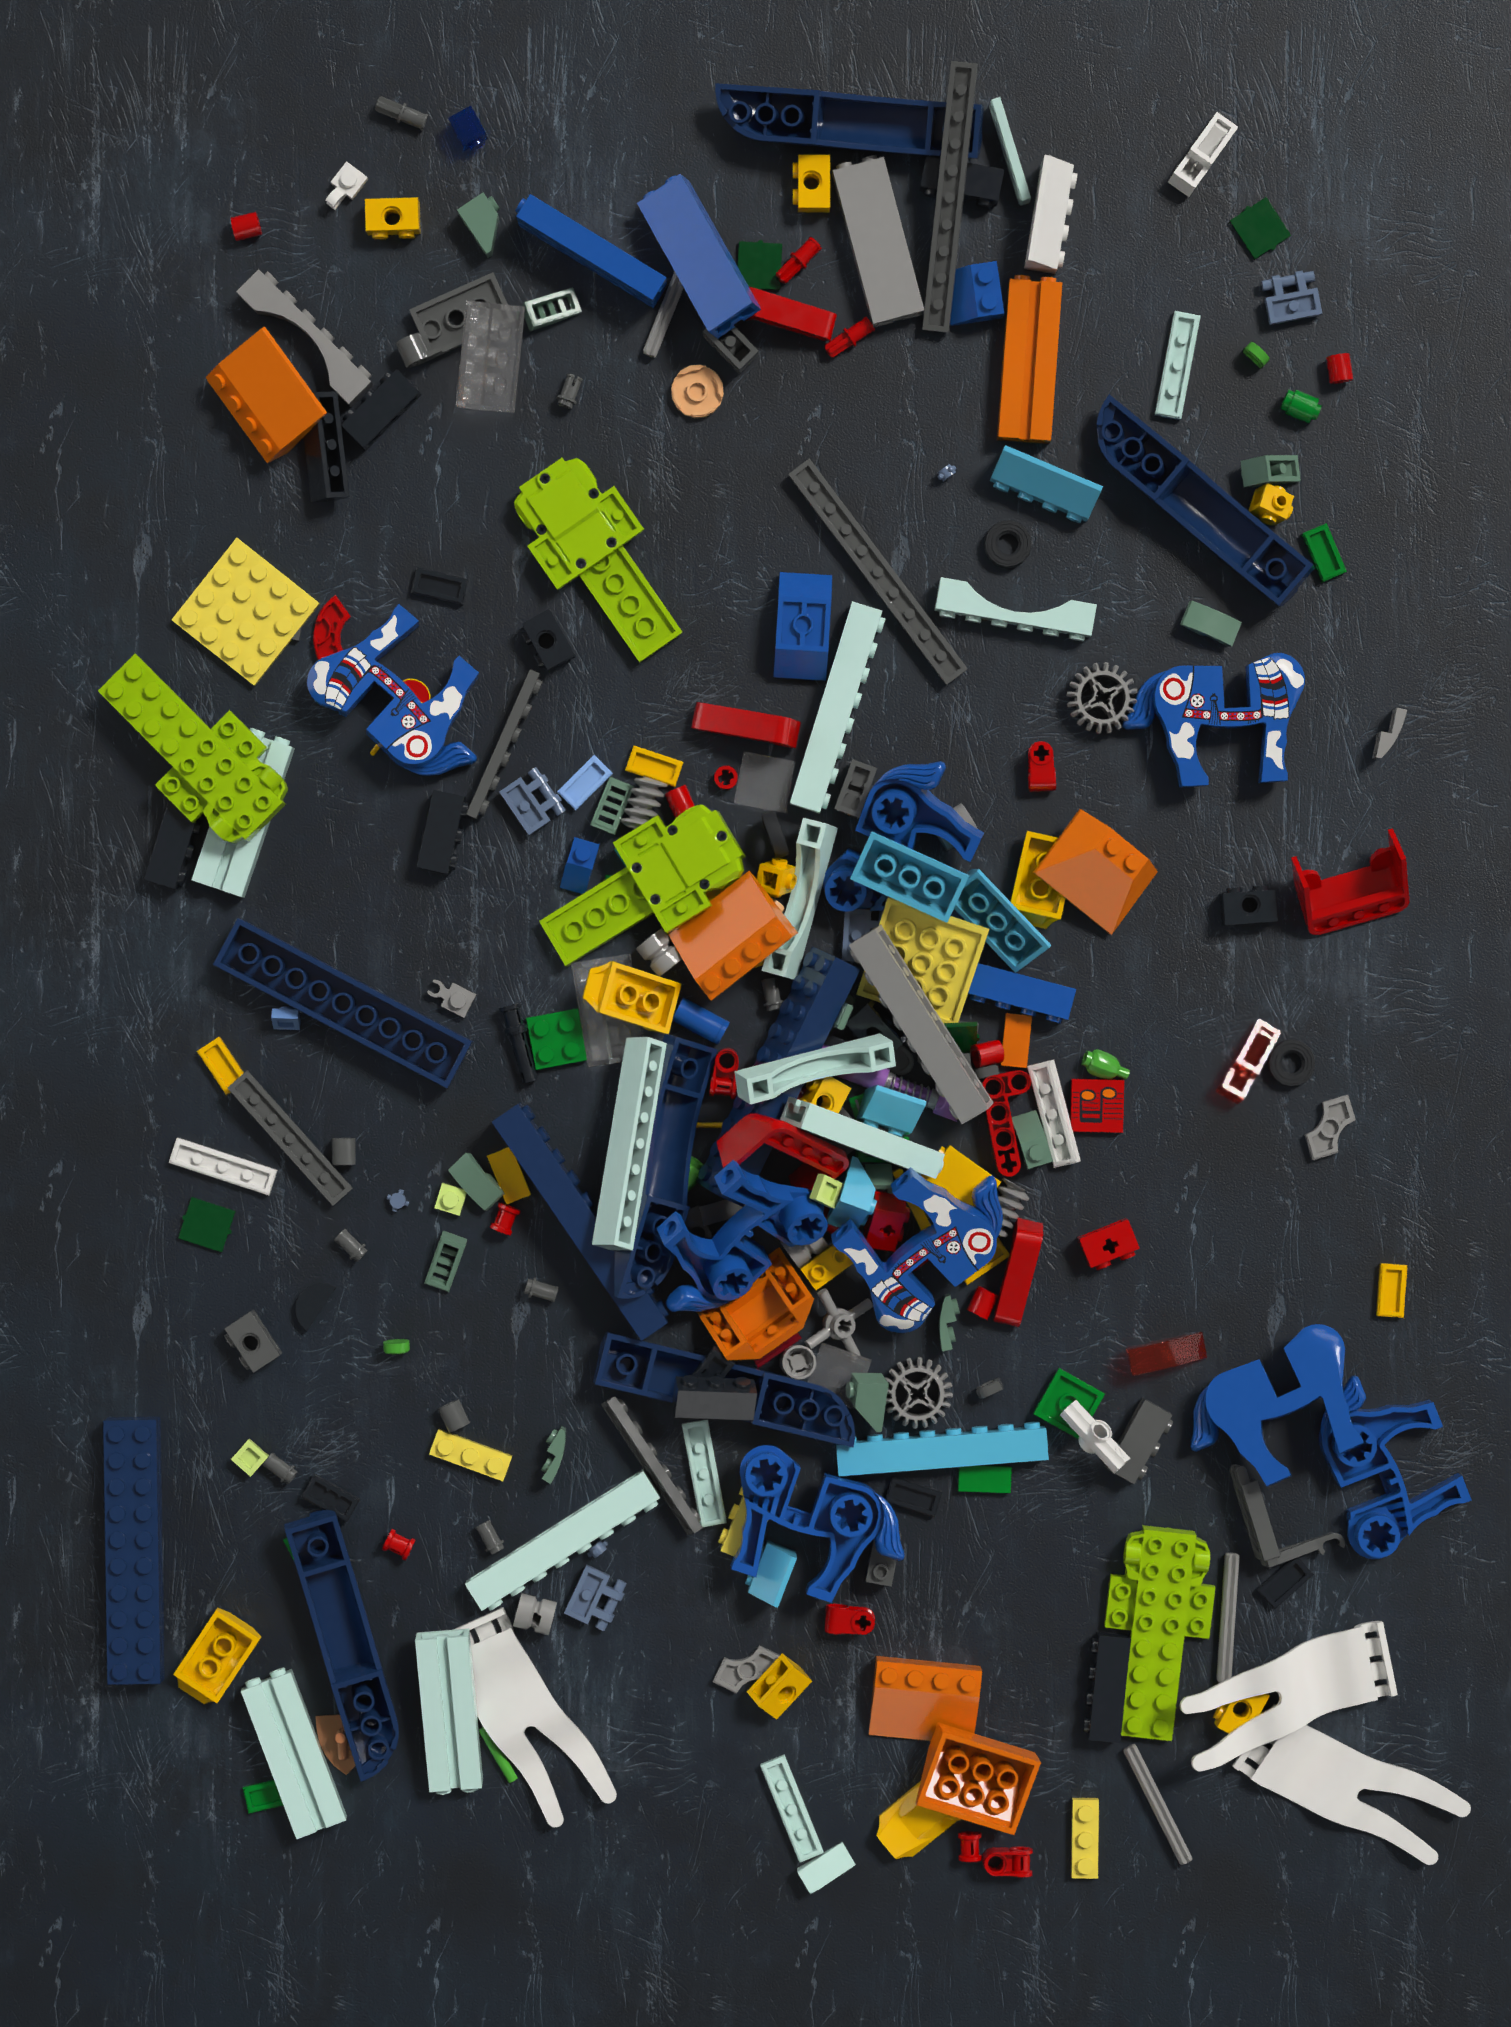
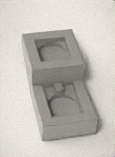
M1395 708L1392 710L1388 733L1382 731L1377 733L1372 759H1381L1392 747L1402 729L1407 713L1406 709Z

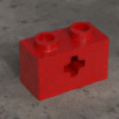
M875 1191L873 1199L877 1200L873 1214L868 1216L867 1222L863 1227V1236L873 1249L895 1252L897 1242H902L904 1235L903 1223H908L910 1207H906V1201L898 1199L894 1194Z
M1127 1218L1077 1237L1088 1266L1090 1268L1095 1267L1096 1270L1110 1266V1260L1120 1257L1122 1261L1136 1255L1134 1251L1140 1249ZM1109 1239L1112 1242H1116V1244L1112 1246L1113 1251L1111 1252L1107 1249H1103V1246L1106 1245L1105 1240Z

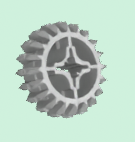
M1107 662L1103 664L1102 670H1099L1098 663H1094L1092 673L1086 666L1083 668L1085 677L1079 673L1075 674L1079 684L1070 682L1069 686L1076 690L1075 692H1067V697L1074 698V701L1067 703V707L1076 706L1077 710L1073 711L1070 715L1075 717L1080 714L1082 718L1077 721V724L1080 726L1084 721H1087V731H1090L1092 726L1096 725L1095 731L1097 734L1101 733L1102 726H1105L1107 733H1111V724L1119 730L1121 728L1119 719L1128 721L1129 719L1125 713H1134L1133 708L1129 707V704L1133 705L1137 703V700L1130 698V695L1136 694L1137 689H1128V686L1134 683L1133 679H1129L1127 682L1123 680L1127 675L1126 671H1123L1120 675L1116 674L1119 666L1114 665L1110 672L1108 671L1109 664ZM1095 677L1110 678L1118 685L1109 689L1104 688L1097 682ZM1088 681L1091 686L1092 698L1082 705L1081 692ZM1100 691L1101 694L1114 692L1106 699L1108 702L1106 705L1103 702L1091 705L1098 697L1096 695L1097 692ZM1122 692L1123 704L1121 710L1116 715L1113 710L1112 699L1115 695ZM1092 708H1100L1107 714L1109 719H1096L1090 716L1087 711Z
M917 1357V1365H913L911 1358H907L908 1367L904 1368L903 1364L898 1362L897 1366L900 1369L898 1373L892 1368L889 1370L890 1374L894 1376L893 1380L885 1377L890 1385L887 1392L890 1396L887 1397L886 1404L892 1402V1405L886 1411L888 1413L897 1411L893 1416L895 1421L903 1416V1426H907L910 1419L912 1420V1427L916 1429L918 1420H922V1425L926 1428L928 1427L926 1419L931 1418V1421L936 1424L937 1419L934 1414L938 1413L941 1417L945 1416L944 1411L940 1409L941 1406L950 1408L951 1404L944 1401V1398L953 1397L951 1392H945V1389L952 1387V1383L942 1382L948 1377V1374L946 1372L940 1375L937 1374L941 1370L939 1364L932 1370V1360L928 1359L926 1365L923 1366L921 1357ZM912 1372L927 1373L925 1378L923 1377L919 1382H912L904 1377ZM934 1379L939 1388L936 1403L927 1395V1389ZM898 1383L907 1390V1397L901 1406L897 1403L895 1396ZM907 1384H909L912 1388L914 1387L915 1389H919L923 1386L924 1390H922L921 1392L922 1394H924V1398L928 1401H925L922 1397L920 1398L918 1396H916L915 1398H911L910 1395H913V1393L911 1392V1389ZM917 1403H922L930 1408L928 1411L919 1414L907 1412L909 1408H912Z

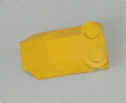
M1026 831L1010 902L1033 926L1047 929L1053 922L1061 920L1065 898L1033 872L1058 837Z
M610 961L589 970L583 999L597 1013L643 1027L648 1031L669 1034L682 984Z
M217 1608L173 1674L177 1677L178 1688L203 1704L208 1702L218 1703L261 1636L253 1627L235 1615Z
M920 1782L879 1815V1829L876 1836L895 1859L913 1857L956 1821L961 1820L960 1818L917 1806L916 1799Z

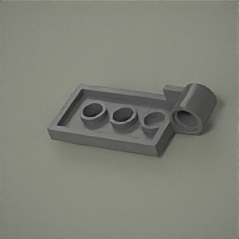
M494 272L409 309L419 333L396 342V346L406 368H412L514 323L515 319ZM477 301H484L487 303L488 309L486 313L478 315L474 313L473 305ZM458 311L464 315V320L460 325H452L449 322V316L452 312Z

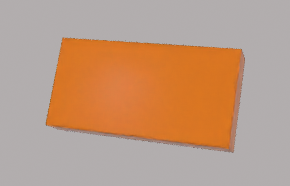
M1005 1013L1002 1042L1005 1056L1004 1061L1000 1065L1027 1068L1032 1016Z

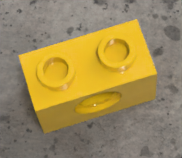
M798 155V162H793V179H798V189H793V205H798V212H830V155ZM808 178H814L818 181L819 185L816 189L810 190L805 187L804 181Z
M418 197L365 199L367 234L372 235L373 239H387L388 235H399V238L410 239L415 237L414 234H421L420 202ZM389 214H398L400 216L399 222L395 225L387 224L386 218Z
M831 1076L816 1079L806 1083L807 1089L799 1100L816 1105L817 1099L822 1096L820 1107L839 1113L851 1088Z
M832 1243L829 1245V1248L814 1256L811 1261L800 1269L815 1290H817L852 1265L853 1262Z
M782 1653L749 1688L747 1693L761 1709L777 1720L807 1688L812 1680L800 1666Z
M1268 1693L1217 1707L1213 1717L1216 1719L1215 1725L1221 1730L1231 1733L1245 1722L1259 1715L1270 1695ZM1238 1702L1246 1703V1709L1241 1714L1233 1712V1707Z

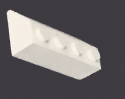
M1044 155L1040 166L1024 269L1055 274L1058 267H1063L1065 252L1060 251L1062 241H1067L1069 226L1064 224L1066 215H1071L1073 199H1069L1070 189H1075L1077 173H1073V164L1049 155Z

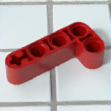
M749 287L761 310L746 319V321L757 320L815 339L831 341L837 314Z
M696 702L691 728L796 748L801 722L783 716Z
M1022 1070L1003 1072L984 1078L981 1081L985 1090L986 1084L990 1080H997L1000 1085V1089L996 1094H989L994 1103L985 1111L996 1168L1002 1175L1007 1177L1016 1175L1021 1168L1008 1096L1025 1093L1030 1088V1076ZM1017 1074H1021L1025 1078V1085L1021 1089H1015L1011 1084L1012 1078ZM997 1105L1002 1106L1005 1110V1115L1000 1120H994L991 1116L992 1108ZM1002 1131H1006L1010 1135V1141L1005 1146H1000L996 1142L997 1134ZM1013 1148V1153L1008 1152V1156L1011 1161H1015V1165L1011 1166V1171H1007L1006 1168L1001 1167V1164L1005 1163V1156L1003 1153L998 1155V1150L1007 1151Z
M1022 1218L1016 1219L1012 1235V1246L994 1312V1322L1019 1327L1021 1324L1042 1244L1043 1223Z

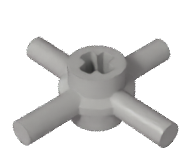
M826 1288L820 1290L817 1294L827 1311L823 1318L824 1328L805 1341L806 1346L811 1350L831 1337L836 1340H842L851 1359L858 1358L861 1354L851 1337L856 1326L855 1319L871 1309L873 1303L867 1298L848 1311L843 1308H836Z

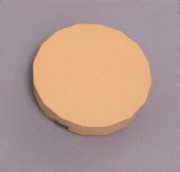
M691 365L682 369L675 377L671 387L672 400L676 408L684 415L692 418H704L714 413L721 405L724 395L723 383L718 374L703 365Z

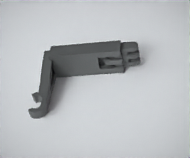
M1237 1464L1230 1466L1233 1486L1255 1558L1261 1560L1263 1566L1272 1567L1315 1550L1320 1555H1324V1542L1334 1538L1337 1540V1546L1345 1547L1344 1538L1338 1533L1330 1532L1278 1549L1258 1481L1249 1478L1247 1469L1244 1466Z

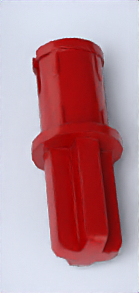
M809 237L795 253L792 252L790 254L791 258L776 272V277L785 284L801 268L806 269V264L822 250L820 244L814 238Z
M865 316L864 319L850 328H844V332L826 343L824 348L828 355L834 358L853 345L855 347L856 342L875 331V328Z

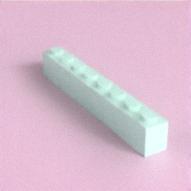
M852 601L790 805L819 814L821 808L827 809L831 794L826 793L829 783H835L839 770L834 768L836 759L843 758L847 744L842 743L845 733L850 734L854 719L849 717L852 708L858 709L862 694L857 693L860 682L866 683L870 669L865 667L868 657L873 659L878 645L873 642L875 633L881 634L886 619L881 617L882 610Z
M650 1037L626 1038L592 1241V1245L608 1250L633 1251L667 1045V1043Z
M642 1469L466 1580L465 1585L481 1611L487 1607L491 1611L503 1603L501 1599L509 1593L513 1597L525 1589L524 1584L528 1581L533 1580L535 1583L545 1577L547 1569L555 1566L557 1569L569 1561L568 1556L577 1551L578 1554H581L592 1547L590 1542L599 1537L600 1540H603L613 1534L612 1528L620 1523L622 1526L631 1523L636 1519L634 1514L642 1509L648 1512L658 1505L657 1500L660 1499V1493L646 1471Z

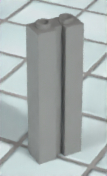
M877 155L863 158L862 163L852 165L851 162H845L837 165V169L832 171V177L873 327L923 315L924 307L884 157L877 158Z

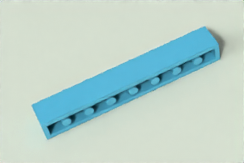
M1026 1422L1024 1427L1014 1428V1424L998 1425V1429L988 1430L987 1426H975L969 1432H961V1428L945 1429L946 1433L935 1434V1430L919 1431L918 1436H909V1432L893 1433V1438H883V1434L867 1435V1440H857L855 1436L854 1448L836 1444L838 1476L1049 1460L1047 1430L1045 1426H1040V1422Z

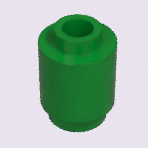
M1288 389L1280 409L1286 411L1285 414L1309 423L1311 419H1317L1322 406L1318 404V398L1299 390L1291 391Z

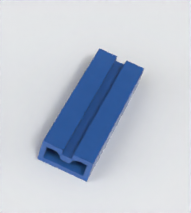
M681 174L672 176L665 181L663 186L644 195L643 199L637 204L709 333L719 338L733 329L735 323L741 319L745 321L761 310L689 180Z
M531 194L527 200L523 198L518 204L515 212L518 213L516 217L519 227L654 309L667 287V278Z

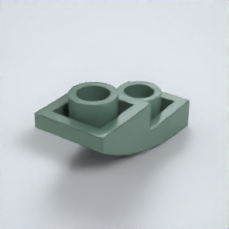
M1189 601L1180 625L1200 636H1208L1225 646H1233L1242 622L1208 606Z
M465 1153L448 1169L465 1192L485 1211H488L505 1194L493 1176L483 1171L471 1153Z
M950 1294L943 1296L939 1311L938 1330L942 1351L953 1349L951 1343L956 1342L953 1327H947V1323L957 1321L955 1315L960 1314L957 1299H951Z
M561 1426L559 1431L553 1429L546 1441L549 1444L547 1451L555 1456L554 1459L548 1457L541 1468V1471L545 1472L542 1479L549 1484L552 1483L556 1476L565 1450L566 1428Z

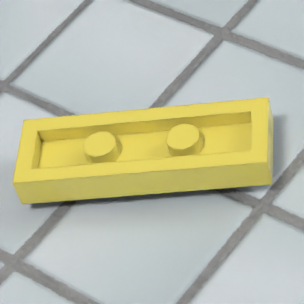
M438 1429L429 1455L500 1481L504 1480L512 1459L510 1454Z
M1072 1798L1071 1878L1098 1879L1099 1799Z

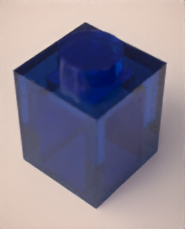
M472 106L448 118L464 151L469 148L471 151H474L485 144L484 140L488 139L487 134Z

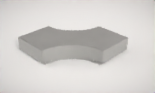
M1348 1095L1322 1102L1323 1114L1319 1124L1314 1130L1304 1135L1312 1160L1338 1153L1337 1142L1340 1132L1347 1124L1356 1120Z
M759 1645L756 1651L746 1658L733 1660L724 1657L713 1682L737 1693L745 1683L759 1679L780 1655Z

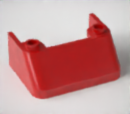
M1393 828L1388 829L1389 847L1376 850L1370 857V866L1321 880L1319 873L1315 870L1302 871L1297 857H1291L1295 888L1305 923L1311 934L1321 935L1398 913L1409 905L1406 857Z
M758 1113L746 1115L716 1141L723 1168L732 1160L740 1165L763 1143L799 1159L803 1164L788 1176L791 1186L812 1190L818 1173L836 1179L849 1166V1160L844 1150L785 1121Z

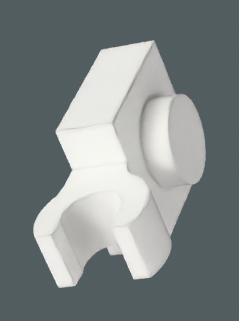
M346 161L331 181V185L335 189L326 198V204L336 210L345 196L353 200L368 181V177Z

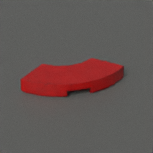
M336 595L324 605L316 620L313 643L318 660L343 650L341 632L351 616Z

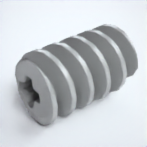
M645 776L643 778H635L634 782L640 787L632 788L630 792L636 798H628L627 800L633 808L624 809V812L630 817L622 818L620 822L629 828L636 829L647 822L649 817L657 816L658 814L652 810V807H660L661 804L655 798L664 797L659 787H667L668 784Z
M1003 1177L1002 1180L1007 1187L998 1186L997 1188L1001 1193V1196H998L1003 1211V1222L999 1236L1007 1237L1008 1234L1003 1228H1013L1009 1218L1018 1219L1019 1216L1014 1210H1023L1024 1206L1020 1203V1200L1029 1201L1030 1198L1025 1193V1189Z

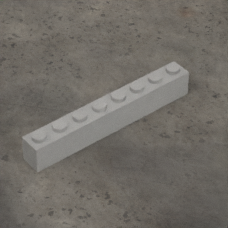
M880 924L853 941L849 945L852 958L862 965L865 970L866 980L870 985L875 986L879 992L880 1002L885 1008H889L893 1014L895 1026L905 1033L908 1038L907 1044L914 1053L917 1052L922 1060L921 1066L926 1074L931 1075L936 1082L935 1088L939 1095L945 1097L948 1101L952 1116L956 1120L959 1119L961 1124H964L989 1109L994 1102L882 925Z

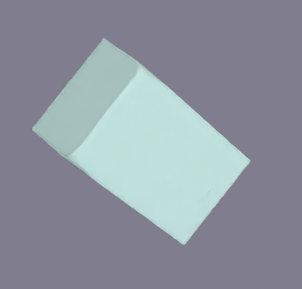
M843 1842L798 1867L797 1872L809 1893L812 1894L856 1864Z

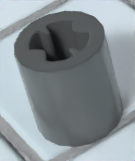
M332 1138V1165H355L356 1138Z
M459 1399L438 1408L449 1433L470 1423Z

